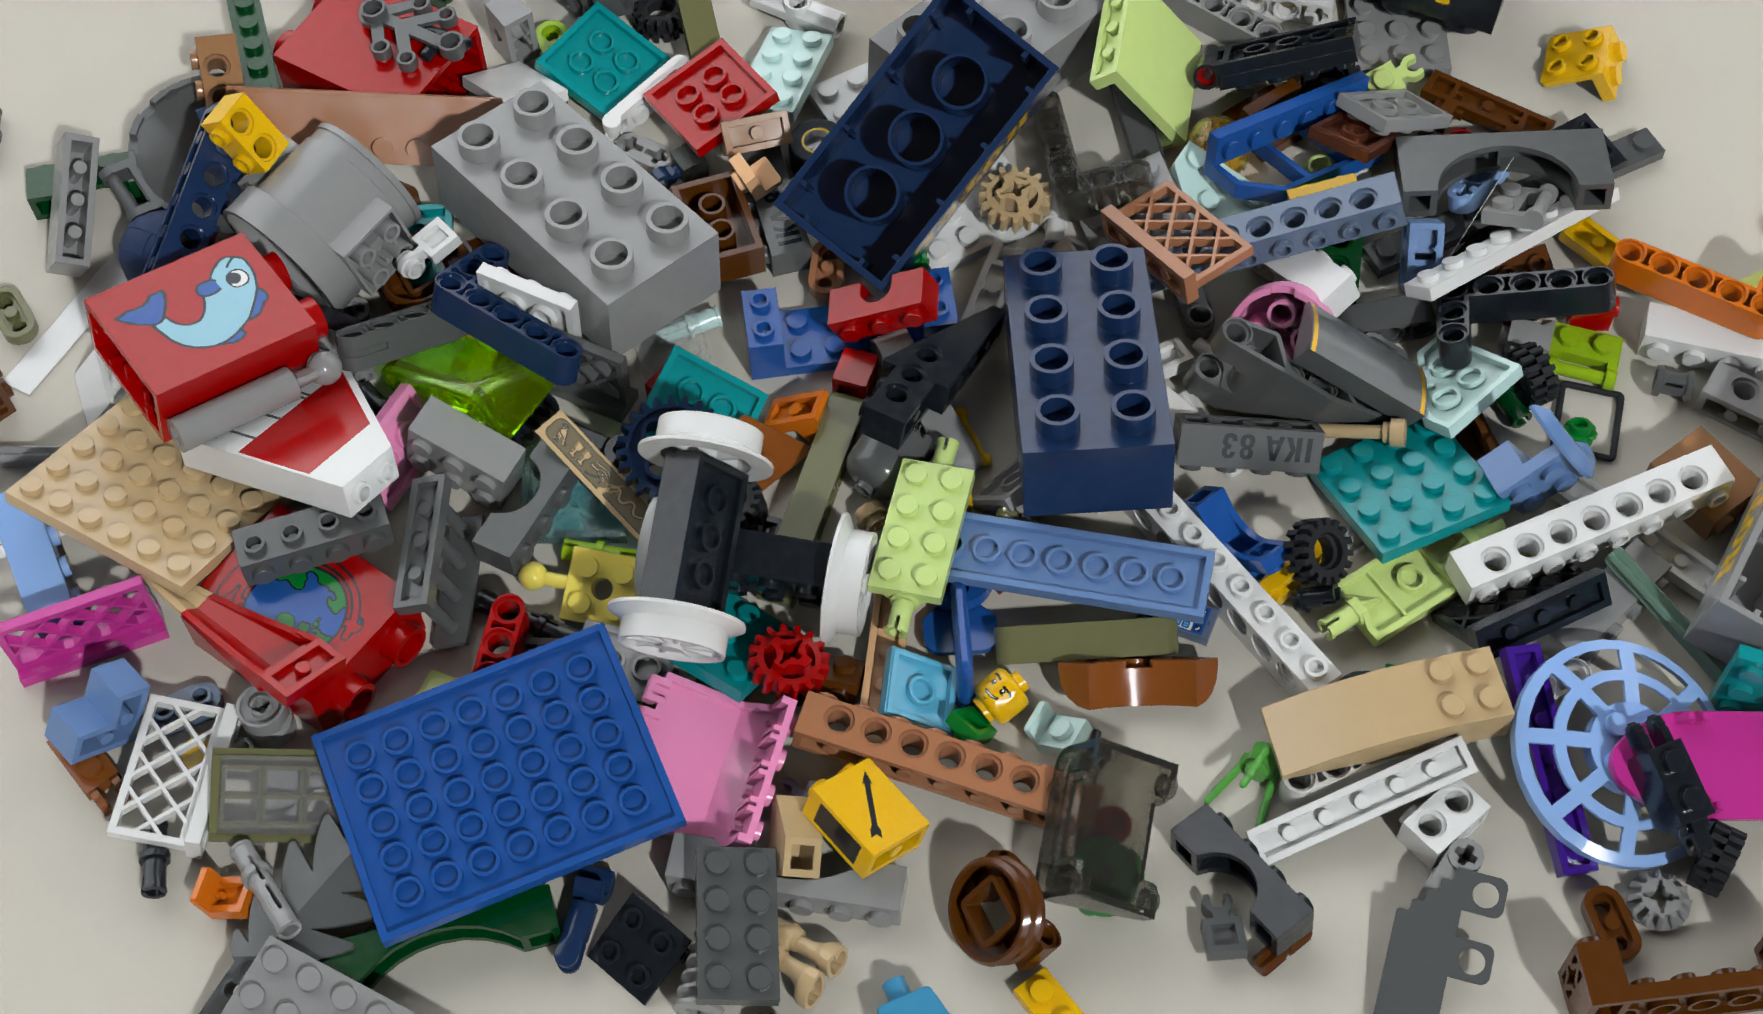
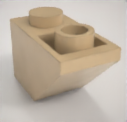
M777 794L773 796L768 848H776V869L779 876L816 879L820 877L823 837L802 813L808 797Z

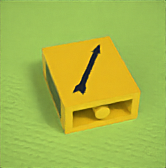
M870 758L856 765L853 763L847 764L837 775L828 780L822 778L816 781L807 792L808 798L802 810L806 818L862 879L919 847L930 825V822Z

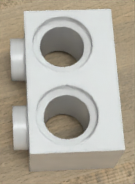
M1462 779L1426 795L1427 801L1420 807L1413 804L1399 819L1402 825L1396 838L1430 870L1440 863L1454 841L1460 838H1467L1484 823L1491 808V805ZM1446 804H1456L1461 808L1462 811H1452L1447 807ZM1419 828H1430L1434 831L1436 835H1425L1420 831Z

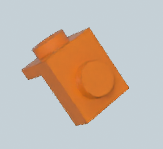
M202 867L191 894L190 902L211 919H249L253 892L244 887L240 879L241 876L222 877L211 867Z

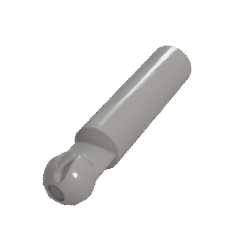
M317 351L309 357L306 367L293 372L284 366L168 419V431L177 448L182 453H185L301 399V388L313 382L320 385L335 383L342 373V362L333 352Z

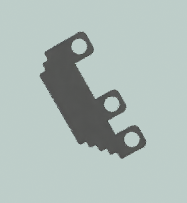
M1458 868L1454 880L1442 879L1441 888L1439 890L1429 888L1423 901L1412 899L1409 909L1400 907L1396 909L1373 1014H1440L1447 977L1476 985H1484L1489 981L1494 960V950L1492 947L1484 943L1457 937L1456 934L1462 910L1489 918H1499L1503 914L1508 893V885L1505 880ZM1490 883L1496 887L1499 893V900L1495 906L1482 908L1475 903L1473 890L1478 884ZM1476 949L1484 956L1485 967L1479 974L1470 975L1460 968L1459 956L1464 950Z

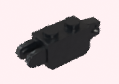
M1653 714L1647 716L1645 727L1649 732L1648 735L1640 723L1632 722L1627 724L1626 729H1624L1625 735L1635 756L1628 759V770L1655 828L1662 834L1671 831L1676 839L1681 840L1689 856H1695L1714 848L1715 846L1708 829L1710 826L1708 816L1716 812L1682 739H1673L1661 715Z

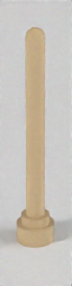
M1391 418L1390 422L1384 421L1383 425L1318 423L1325 432L1324 438L1382 439V442L1389 443L1390 447L1406 446V418Z

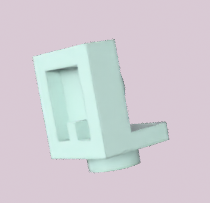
M1039 701L1024 727L1025 733L1039 752L1076 759L1093 730L1087 719L1056 714L1046 701Z

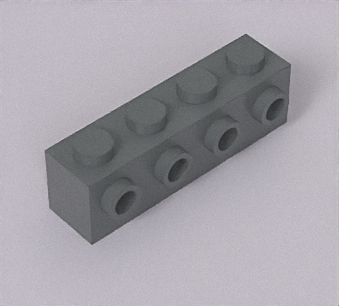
M381 493L352 518L318 507H311L231 531L240 569L249 587L257 584H268L280 577L294 573H305L314 567L331 562H342L349 557L365 552H376L386 546L396 544Z

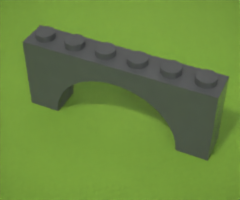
M1603 128L1395 137L1393 164L1406 217L1436 216L1438 199L1451 185L1473 175L1504 171L1505 169L1507 172L1533 175L1556 185L1570 198L1575 210L1611 208L1615 182Z

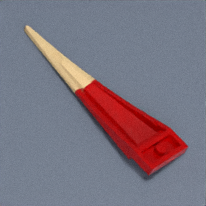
M142 576L143 580L259 692L266 691L286 708L346 668V657L318 636L267 618L198 585L181 597Z

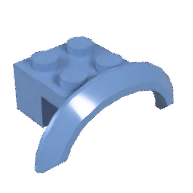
M1535 404L1529 406V409L1554 444L1530 459L1507 440L1477 460L1497 495L1502 499L1509 497L1511 506L1522 515L1540 509L1546 503V500L1554 494L1571 489L1577 483V479L1582 476L1587 479L1593 478L1596 458L1590 446L1584 442H1575L1550 409Z

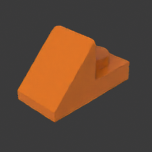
M823 389L774 398L764 424L782 433L797 431L812 445L828 404L829 392Z

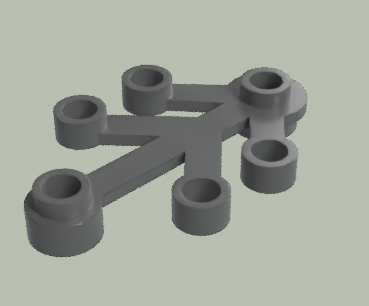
M365 0L360 6L358 16L364 27L371 28L373 43L370 49L374 59L377 61H386L393 55L390 42L385 39L384 26L395 31L399 53L396 61L402 72L410 73L415 71L419 65L416 54L412 51L410 38L438 49L441 56L450 62H457L464 57L466 44L461 33L448 31L438 35L422 28L439 24L444 29L455 27L458 23L455 9L445 6L438 11L432 12L430 0H409L392 5L386 4L383 0ZM411 12L415 15L404 19L396 17Z

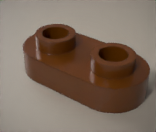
M1604 885L1595 886L1588 890L1581 902V913L1591 935L1600 936L1602 940L1616 938V941L1624 948L1623 951H1620L1623 965L1629 964L1640 952L1642 939L1622 896L1615 889ZM1594 906H1602L1607 914H1599Z

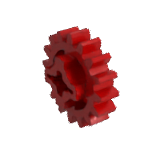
M784 623L780 625L778 632H775L769 626L766 628L764 636L759 634L755 636L754 643L750 645L748 650L746 670L753 673L751 680L753 684L761 682L764 684L763 694L773 690L776 692V700H779L783 694H788L790 698L796 700L799 693L806 698L808 691L813 689L820 691L822 689L823 682L827 679L830 666H828L830 653L823 652L824 642H813V631L803 635L800 633L801 627L799 625H796L793 631H788Z

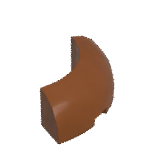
M1148 656L1058 662L1060 683L1067 697L1078 707L1087 710L1126 706L1198 707L1205 703L1212 694L1218 670V657L1172 656V658L1150 659V664Z

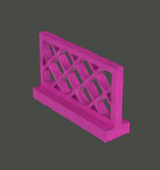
M141 575L0 622V646L16 668L19 680L24 688L170 638L162 608L159 602L154 600ZM138 590L132 598L121 597ZM92 605H99L96 610L84 609ZM112 607L122 608L119 613L108 612ZM54 618H62L58 623L47 622ZM74 620L85 621L82 626L71 625ZM16 631H24L21 636L8 635ZM37 633L48 634L46 638L34 637Z

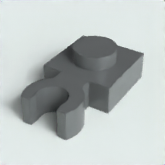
M1224 893L1222 907L1213 906L1210 903L1209 895H1203L1201 912L1205 918L1201 919L1200 930L1207 961L1247 959L1249 948L1241 916H1230L1233 900L1229 893Z

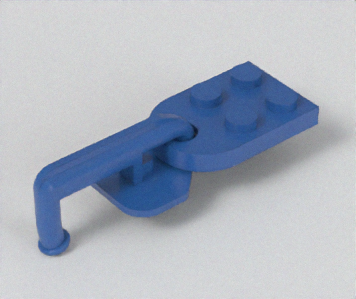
M947 582L942 605L933 604L936 607L923 619V640L926 649L935 655H955L957 676L955 704L959 708L974 706L972 699L976 697L974 693L972 654L987 653L994 649V627H997V618L992 612L980 605L988 598L992 591L991 589L967 586L960 582Z

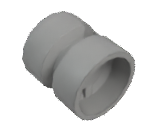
M253 685L245 689L238 697L236 715L253 745L258 748L280 749L292 740L297 724L289 706L286 708L266 691L259 692Z

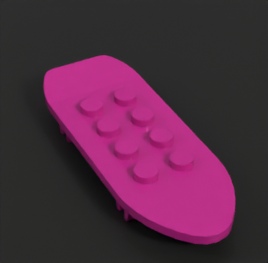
M1680 711L1662 714L1661 718L1666 722L1665 724L1668 726L1673 739H1682L1716 812L1709 815L1708 820L1763 821V711ZM1643 722L1640 725L1643 726L1645 733L1648 735L1649 732L1645 727L1646 723ZM1624 735L1609 754L1608 768L1616 784L1630 797L1644 805L1628 770V759L1635 756L1629 746L1626 735Z

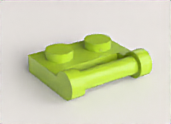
M1556 322L1548 353L1551 357L1549 363L1554 364L1556 370L1553 371L1554 374L1602 385V389L1613 391L1624 338Z

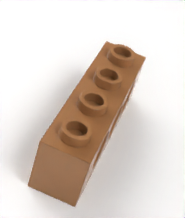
M235 33L194 37L195 49L189 50L192 70H199L200 80L195 81L196 95L198 101L204 100L206 107L214 104L226 95V86H245ZM213 69H220L225 74L216 77L212 76L209 72Z

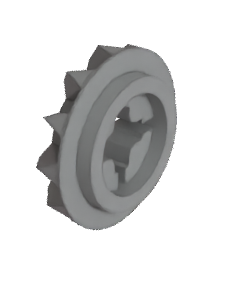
M1659 868L1652 872L1642 871L1630 882L1626 891V904L1631 915L1641 925L1655 931H1670L1681 926L1689 916L1693 901L1689 899L1687 893L1688 886H1683L1676 880L1675 874L1668 875L1662 873ZM1657 887L1661 891L1662 897L1669 899L1661 912L1657 900L1650 899L1656 892Z

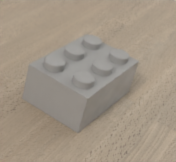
M432 395L408 428L407 459H409L410 463L423 472H428L429 470L436 475L446 473L452 480L451 488L456 490L463 489L470 493L476 502L485 507L493 506L501 510L522 478L526 448Z

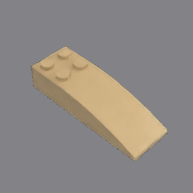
M1489 646L1371 671L1297 694L1260 709L1282 780L1427 751L1460 735L1465 743L1506 735L1515 715Z

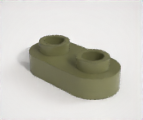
M11 286L0 287V330L9 343L24 345L31 342L39 332L38 323L16 288Z

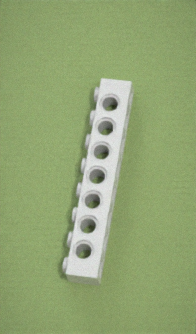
M1709 445L1449 552L1444 570L1466 606L1477 601L1485 603L1494 599L1499 592L1511 587L1513 589L1522 588L1530 583L1533 578L1544 573L1547 576L1553 575L1562 570L1568 563L1579 560V562L1587 561L1594 557L1598 551L1609 546L1612 548L1620 547L1626 544L1633 536L1641 533L1645 535L1652 534L1669 521L1674 519L1683 521L1692 516L1696 510L1706 506L1710 508L1717 507L1729 498V492L1735 482V478L1713 446ZM1684 485L1690 486L1693 489H1688ZM1651 498L1658 499L1662 503L1655 502ZM1619 512L1627 513L1629 517L1623 516ZM1585 525L1594 526L1598 530L1589 529ZM1553 539H1560L1565 544L1557 543ZM1519 552H1526L1532 557H1524ZM1486 566H1494L1500 571H1492Z
M1174 491L1172 508L1124 511L1150 541L1215 551L1207 604L1219 609L1218 617L1291 697L1341 679L1342 673Z

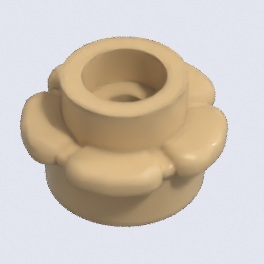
M872 500L863 504L854 514L858 520L857 527L863 530L867 529L869 532L881 529L884 526L888 508L882 506L879 500Z

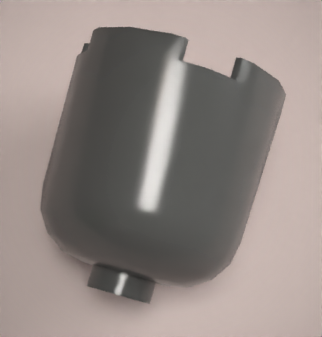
M913 430L901 448L897 450L862 434L847 457V471L855 483V490L868 499H871L873 496L878 499L891 500L903 458L929 462L934 456L936 444L929 434L926 433L922 438Z

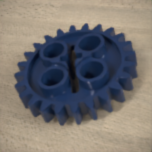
M669 394L667 404H662L658 397H654L653 408H650L643 402L639 409L641 415L631 411L628 418L631 424L622 423L620 431L625 436H617L616 445L622 449L616 450L615 459L624 462L619 465L618 473H629L625 479V486L637 484L635 497L642 495L644 492L649 494L647 499L648 505L654 497H658L661 476L651 473L649 467L655 464L639 454L638 443L642 439L647 438L646 433L657 430L658 419L662 414L681 410L700 411L702 401H697L691 407L688 406V397L685 395L680 404H675L672 394ZM711 408L706 412L713 413L714 409Z

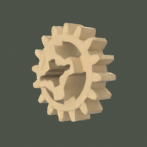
M1016 165L1012 166L1011 172H1006L1003 167H1000L998 176L989 173L987 175V182H981L980 192L978 193V206H981L980 215L988 216V224L990 226L997 222L1000 223V231L1002 232L1007 226L1012 227L1013 233H1017L1018 228L1021 226L1025 230L1031 231L1032 222L1040 226L1043 216H1049L1052 201L1049 183H1041L1042 175L1040 173L1031 176L1030 168L1028 167L1023 172H1018Z

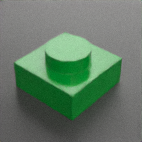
M973 706L954 709L945 720L954 730L955 737L962 741L974 740L985 744L989 743L998 732Z

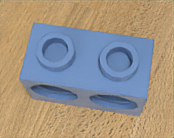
M1406 218L1408 225L1402 227L1398 286L1404 291V283L1417 277L1420 271L1432 269L1442 264L1445 223L1438 218Z

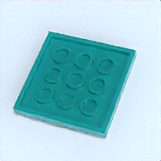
M1422 418L1407 427L1405 447H1390L1389 443H1383L1382 439H1364L1321 457L1319 474L1307 473L1382 564L1508 512L1511 507L1510 498L1502 499L1497 495L1482 468L1454 437L1450 439L1425 428Z

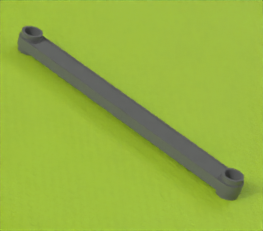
M1115 84L1109 85L1132 162L1160 151L1168 168L1155 124ZM1203 285L1198 288L1199 298L1188 305L1172 292L1185 335L1192 341H1196L1199 337L1207 340L1214 330L1215 315L1206 286Z

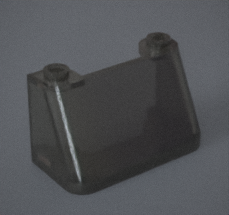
M1101 737L1067 746L1060 752L1054 767L1035 875L1045 901L1140 921L1155 919V914L1160 904V896L1157 886L1153 882L1143 880L1154 810L1156 806L1167 803L1168 800L1175 796L1178 789V764Z

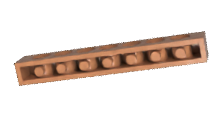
M808 691L793 733L792 747L844 764L853 763L856 765L870 758L890 779L1083 842L1088 840L1104 791V786L1097 785L1094 780L1088 777H1073L1059 772L1057 768L1048 764L1036 765L1022 760L1020 756L1011 752L999 753L985 748L983 744L974 740L962 741L948 736L946 732L937 728L925 729L913 725L908 719L901 716L888 717L876 713L871 707L864 704H848L839 701L837 697L827 692L815 693ZM832 723H840L843 724L847 729L844 731H835L831 729L829 725ZM877 735L883 739V742L871 743L866 739V736ZM914 747L920 754L908 755L903 751V748ZM951 759L957 766L948 768L943 766L939 760ZM988 771L994 778L985 780L980 778L976 772ZM1018 782L1024 783L1029 786L1031 791H1019L1013 784ZM1051 795H1061L1068 803L1058 804L1053 801Z

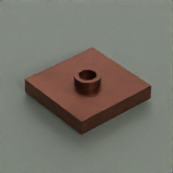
M1344 110L1310 126L1307 135L1308 138L1365 164L1395 148V137L1398 136L1394 132H1390L1387 136L1376 134L1370 130V125L1365 122L1347 117V112Z

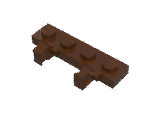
M1436 69L1420 93L1421 98L1453 115L1452 119L1455 118L1461 121L1463 117L1495 131L1494 133L1552 130L1556 121ZM1445 128L1434 130L1440 133H1444Z

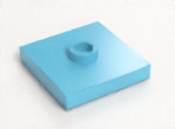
M891 646L886 651L878 713L888 717L901 716L908 719L913 725L925 729L937 728L951 736L952 728L945 720L951 711L954 710L957 689L956 667L896 646Z

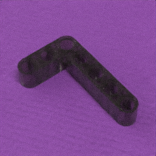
M1051 91L1034 112L1033 116L1058 212L1063 220L1074 222L1101 215L1100 210L1110 204L1120 209L1155 188L1150 164L1141 158L1080 172L1058 93Z

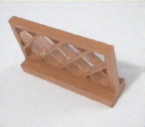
M1166 180L1120 209L1110 204L1100 210L1105 236L1113 243L1124 245L1127 248L1144 247L1147 271L1187 305L1199 298L1198 288L1254 254L1251 244L1169 180ZM1166 194L1174 198L1173 203H1156L1158 199ZM1135 213H1147L1146 220H1131L1128 217ZM1153 213H1171L1170 220H1152ZM1177 213H1193L1195 215L1194 220H1176ZM1150 230H1168L1166 237H1152L1149 235ZM1174 230H1192L1191 237H1173ZM1198 230H1214L1216 237H1197ZM1189 247L1188 254H1173L1170 252V248ZM1195 247H1214L1212 254H1194ZM1220 247H1236L1238 249L1231 254H1219ZM1192 264H1210L1209 268L1199 274L1191 269Z

